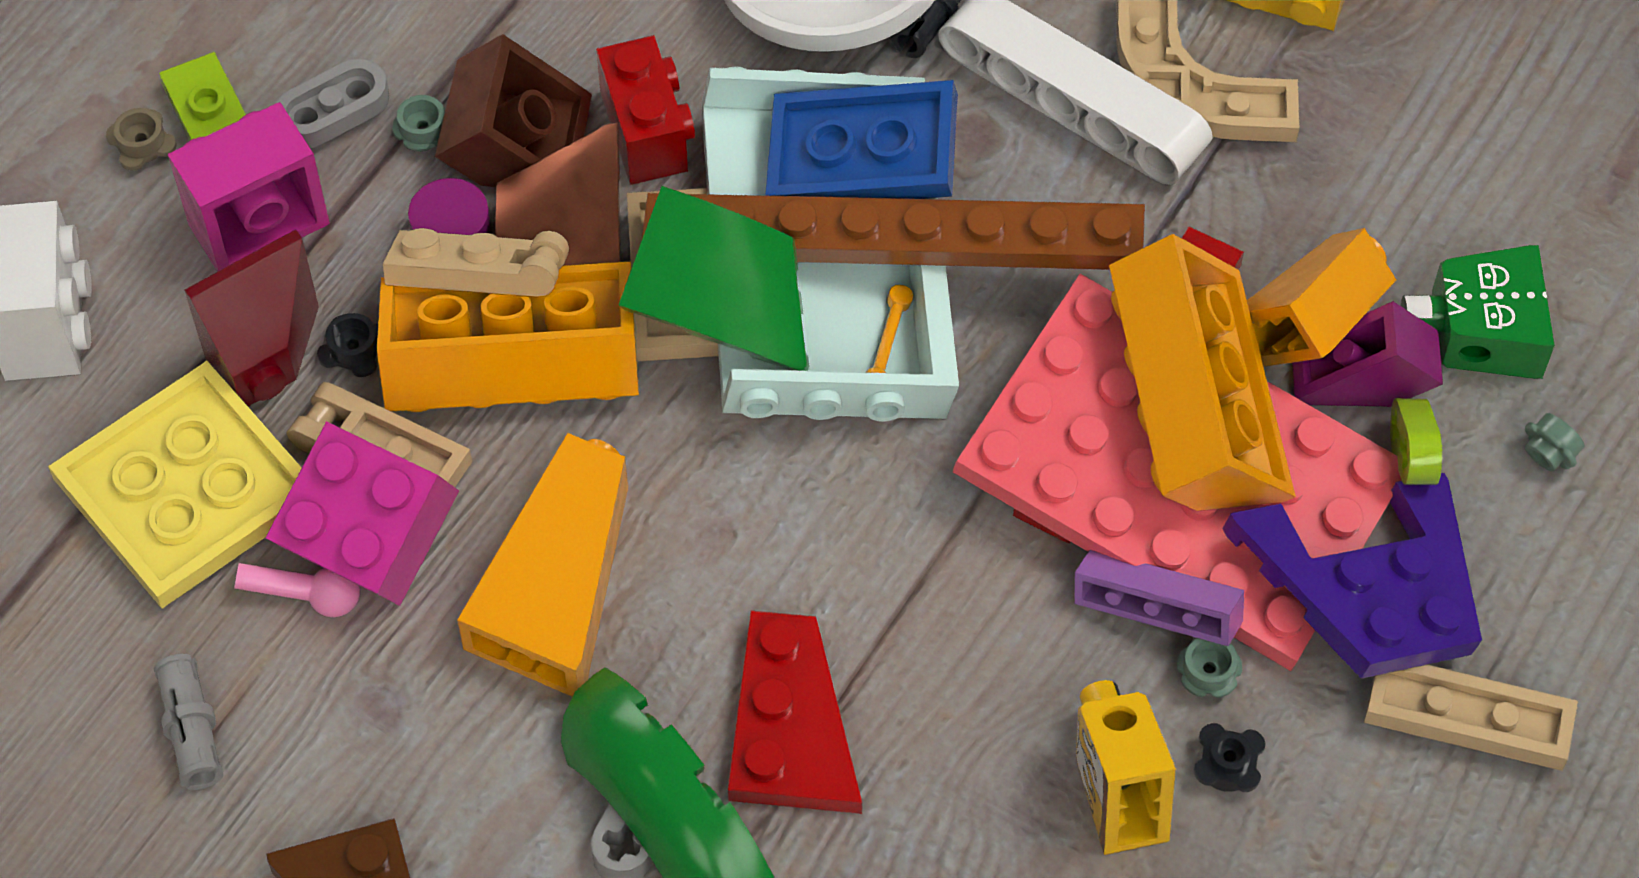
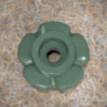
M417 95L406 99L399 106L397 117L393 121L394 136L398 140H403L404 146L412 151L424 152L437 147L446 108L443 107L439 100L428 95ZM421 126H428L425 129H418Z
M1546 413L1536 424L1529 422L1525 426V432L1529 435V442L1525 445V450L1540 466L1552 472L1558 466L1563 469H1570L1576 466L1577 461L1575 457L1583 450L1585 445L1578 433L1566 422L1553 414Z
M1196 638L1188 647H1185L1180 652L1177 659V670L1183 675L1181 679L1182 685L1187 691L1198 697H1204L1206 694H1211L1215 698L1229 695L1237 687L1236 677L1242 673L1241 659L1231 643L1229 646ZM1205 665H1212L1215 668V672L1211 674L1206 673L1203 667Z

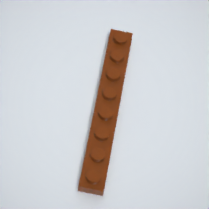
M647 193L642 238L659 193ZM688 194L739 213L795 239L797 262L1110 270V264L1144 248L1145 204Z

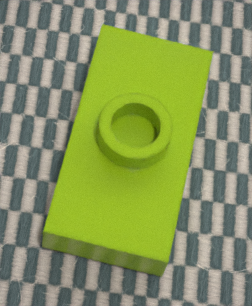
M215 52L159 72L162 86L189 141L214 133L239 121L246 115Z

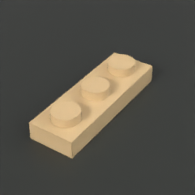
M1423 665L1373 676L1364 723L1563 771L1569 757L1578 701L1431 665Z

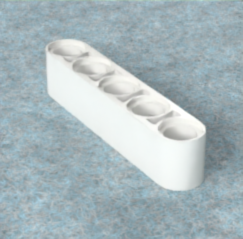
M966 0L940 28L938 35L942 47L958 63L1157 182L1168 185L1176 183L1212 140V130L1209 124L1195 110L1009 0Z

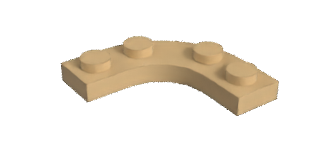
M1117 0L1116 40L1117 52L1122 68L1199 113L1209 124L1212 130V137L1251 141H1297L1299 132L1297 79L1246 78L1215 73L1195 62L1182 46L1178 31L1177 0Z

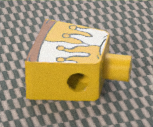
M1109 680L1091 683L1081 691L1079 696L1082 705L1078 707L1076 757L1103 853L1107 855L1169 842L1176 768L1147 696L1139 692L1121 695L1118 685ZM1130 784L1129 787L1122 790L1121 786Z

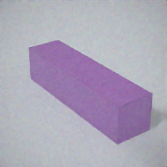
M1089 550L1075 571V604L1225 646L1230 645L1243 622L1244 590L1146 563L1134 566L1093 550Z

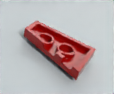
M751 610L728 784V801L862 814V799L816 616Z

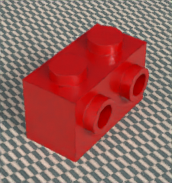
M655 35L597 48L600 93L610 123H618L619 152L630 185L688 172L686 140L695 138V128L688 104L678 105L674 92L680 91L673 58L671 56L662 58Z

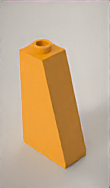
M570 433L566 434L457 619L463 650L571 697L589 677L628 493L625 456L619 454L613 446L599 439H589L587 441Z

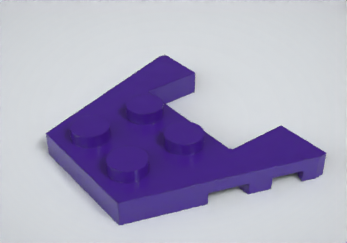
M1441 473L1437 485H1404L1402 481H1398L1391 489L1393 497L1390 500V504L1410 538L1409 540L1311 558L1282 504L1231 513L1222 529L1227 538L1236 547L1244 542L1263 562L1259 571L1275 588L1285 586L1307 609L1303 618L1361 679L1469 656L1474 653L1481 643L1482 636L1450 484L1445 473Z

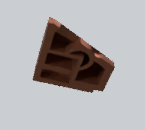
M608 123L498 182L496 188L495 236L533 240L537 234L543 231H553L562 235L568 242L569 253L563 266L620 262L618 123Z

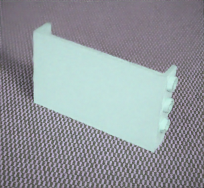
M743 67L710 68L701 102L707 194L765 196L774 94L925 82V78L865 75L859 72L846 74L813 73L797 69L770 71L749 70ZM797 262L798 290L801 292L803 306L801 317L804 343L810 366L808 371L788 370L752 358L745 352L718 344L722 413H739L751 418H765L773 414L806 415L815 420H826L836 416L869 417L875 421H891L897 418L946 419L959 388L946 266ZM895 285H905L912 290L913 300L909 309L902 312L886 365V373H865L874 365L890 312V307L887 304L889 291Z

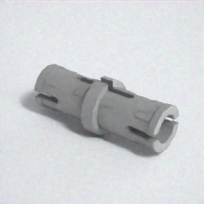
M189 654L170 655L161 659L154 667L155 677L158 680L165 710L161 717L163 734L167 739L172 740L179 770L180 785L182 787L186 785V789L189 790L205 789L215 785L223 778V768L219 762L212 733L216 725L214 709L210 704L205 703L198 674L197 660L195 658L191 659Z

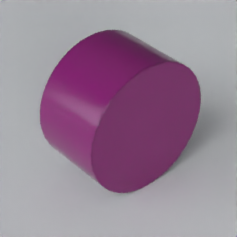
M457 178L435 180L419 189L409 204L408 218L411 230L425 228L434 230L437 233L492 234L487 200L482 191L468 181Z

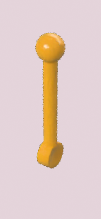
M895 285L889 291L887 304L890 307V312L874 365L865 373H886V365L902 312L909 309L913 300L912 290L905 285Z

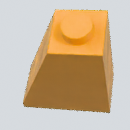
M1365 228L1331 235L1247 300L1263 367L1325 357L1396 281L1395 276L1386 263L1387 257L1384 249L1378 241L1368 234Z

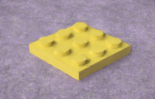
M205 361L48 466L54 481L162 609L264 539L302 469L208 361Z

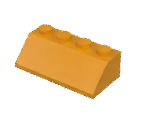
M1171 234L1110 264L1109 268L1115 289L1111 293V300L1116 314L1122 320L1127 341L1124 357L1130 372L1136 380L1141 402L1137 407L1138 418L1149 437L1154 461L1151 463V475L1162 496L1196 511L1285 502L1295 498L1296 495L1240 271L1175 234Z
M631 261L562 266L559 269L558 279L553 290L545 296L538 297L385 285L384 277H381L377 355L384 408L389 411L407 410L410 412H423L435 408L466 406L486 408L497 404L528 402L549 404L559 400L590 398L611 400L621 396L639 395L634 313L626 311L618 305L631 271Z

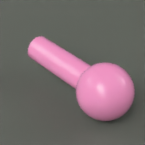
M238 563L234 589L306 600L310 602L316 612L326 617H339L349 613L354 609L360 597V587L357 584L325 568L319 570L315 575H308Z

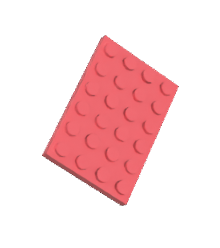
M1079 274L957 459L953 473L1087 552L1093 550L1134 566L1146 563L1244 590L1243 622L1234 638L1292 671L1315 632L1313 627L1303 618L1307 609L1285 586L1275 588L1259 571L1263 562L1244 542L1236 547L1227 538L1222 528L1231 513L1282 504L1311 558L1363 549L1393 497L1391 489L1396 482L1402 481L1398 471L1397 455L1267 381L1296 497L1285 502L1196 511L1162 496L1151 475V463L1154 461L1148 434L1143 429L1138 418L1137 407L1141 402L1135 377L1130 372L1125 361L1124 349L1127 346L1122 320L1116 314L1112 304V291Z

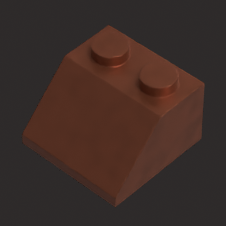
M501 34L457 59L435 157L480 186L497 187L498 182L583 138L592 93L504 34Z

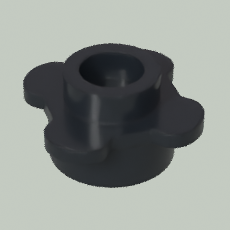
M347 313L335 317L326 330L327 343L320 346L317 350L319 363L325 368L339 366L349 369L356 377L371 375L377 368L375 358L377 356L378 323L373 324L368 317L358 313ZM351 344H359L356 349L348 348Z
M1210 723L1204 726L1199 734V742L1203 746L1202 758L1194 766L1196 779L1204 785L1212 786L1217 790L1225 792L1237 790L1250 792L1257 788L1261 780V774L1256 769L1257 759L1264 752L1266 745L1263 736L1252 729L1246 730L1243 733L1227 731L1218 723ZM1232 753L1235 755L1236 760L1227 762L1223 755Z

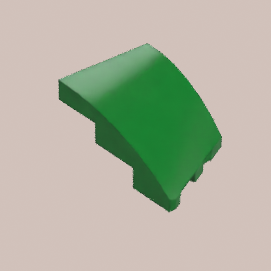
M661 186L618 305L626 311L681 328L690 335L745 352L752 358L788 370L808 371L810 367L804 343L801 317L803 306L796 274L798 263L795 239L729 209Z

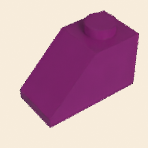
M1394 301L1367 312L1325 357L1292 363L1294 397L1308 405L1392 407L1395 398L1410 399L1443 385L1438 330Z

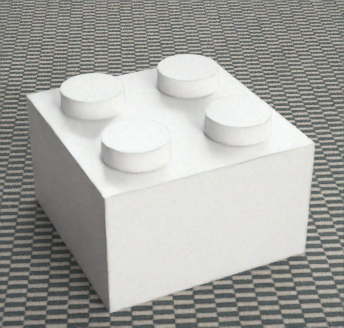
M57 201L0 206V370L5 381L81 374V350L90 349L91 346L87 312H81L82 297L91 296L90 268L87 260H79V240L75 225L65 224Z

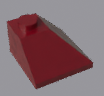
M295 229L184 290L206 360L248 407L258 401L272 399L282 392L286 385L297 380L319 309L303 239Z

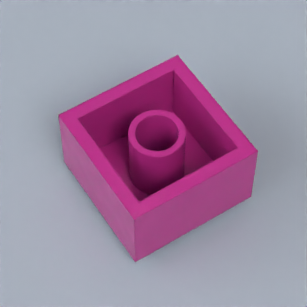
M281 102L261 111L250 112L239 121L205 137L192 139L183 147L168 154L188 225L217 272L295 229L301 237H304L330 224L314 153Z
M326 421L266 539L319 567L325 568L401 606L459 490L439 475Z

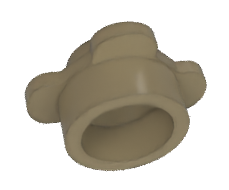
M146 108L130 109L122 113L115 123L107 129V141L110 145L118 148L121 154L119 160L123 168L131 171L139 170L143 167L144 163L151 162L158 156L167 157L169 153L175 151L177 147L176 139L173 135L167 134L163 129V118L158 111Z

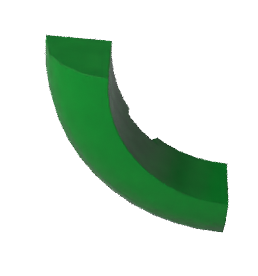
M605 667L593 674L575 691L563 715L561 744L567 765L587 779L611 804L641 843L663 878H774L763 854L732 803L729 802L724 805L717 793L706 783H701L696 777L704 771V764L672 724L663 729L661 724L652 715L641 712L642 709L648 706L644 695L629 682Z

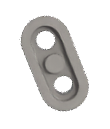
M351 59L286 91L276 103L281 102L308 146L313 148L379 115L388 104L389 89L385 72L378 64L366 59ZM364 95V96L358 98L357 100H356V99H352L354 96ZM312 121V123L302 124L304 122Z

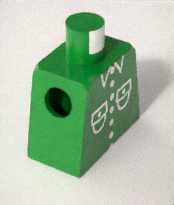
M1528 245L1446 259L1439 265L1432 295L1402 296L1401 307L1438 330L1441 363L1447 368L1543 379L1555 344L1539 245Z

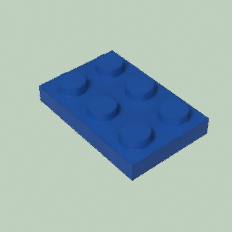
M945 80L774 94L765 196L894 199L952 197L958 100L954 81Z

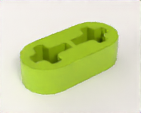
M1395 398L1392 403L1390 416V440L1392 453L1397 455L1398 471L1404 485H1437L1442 470V440L1428 399Z

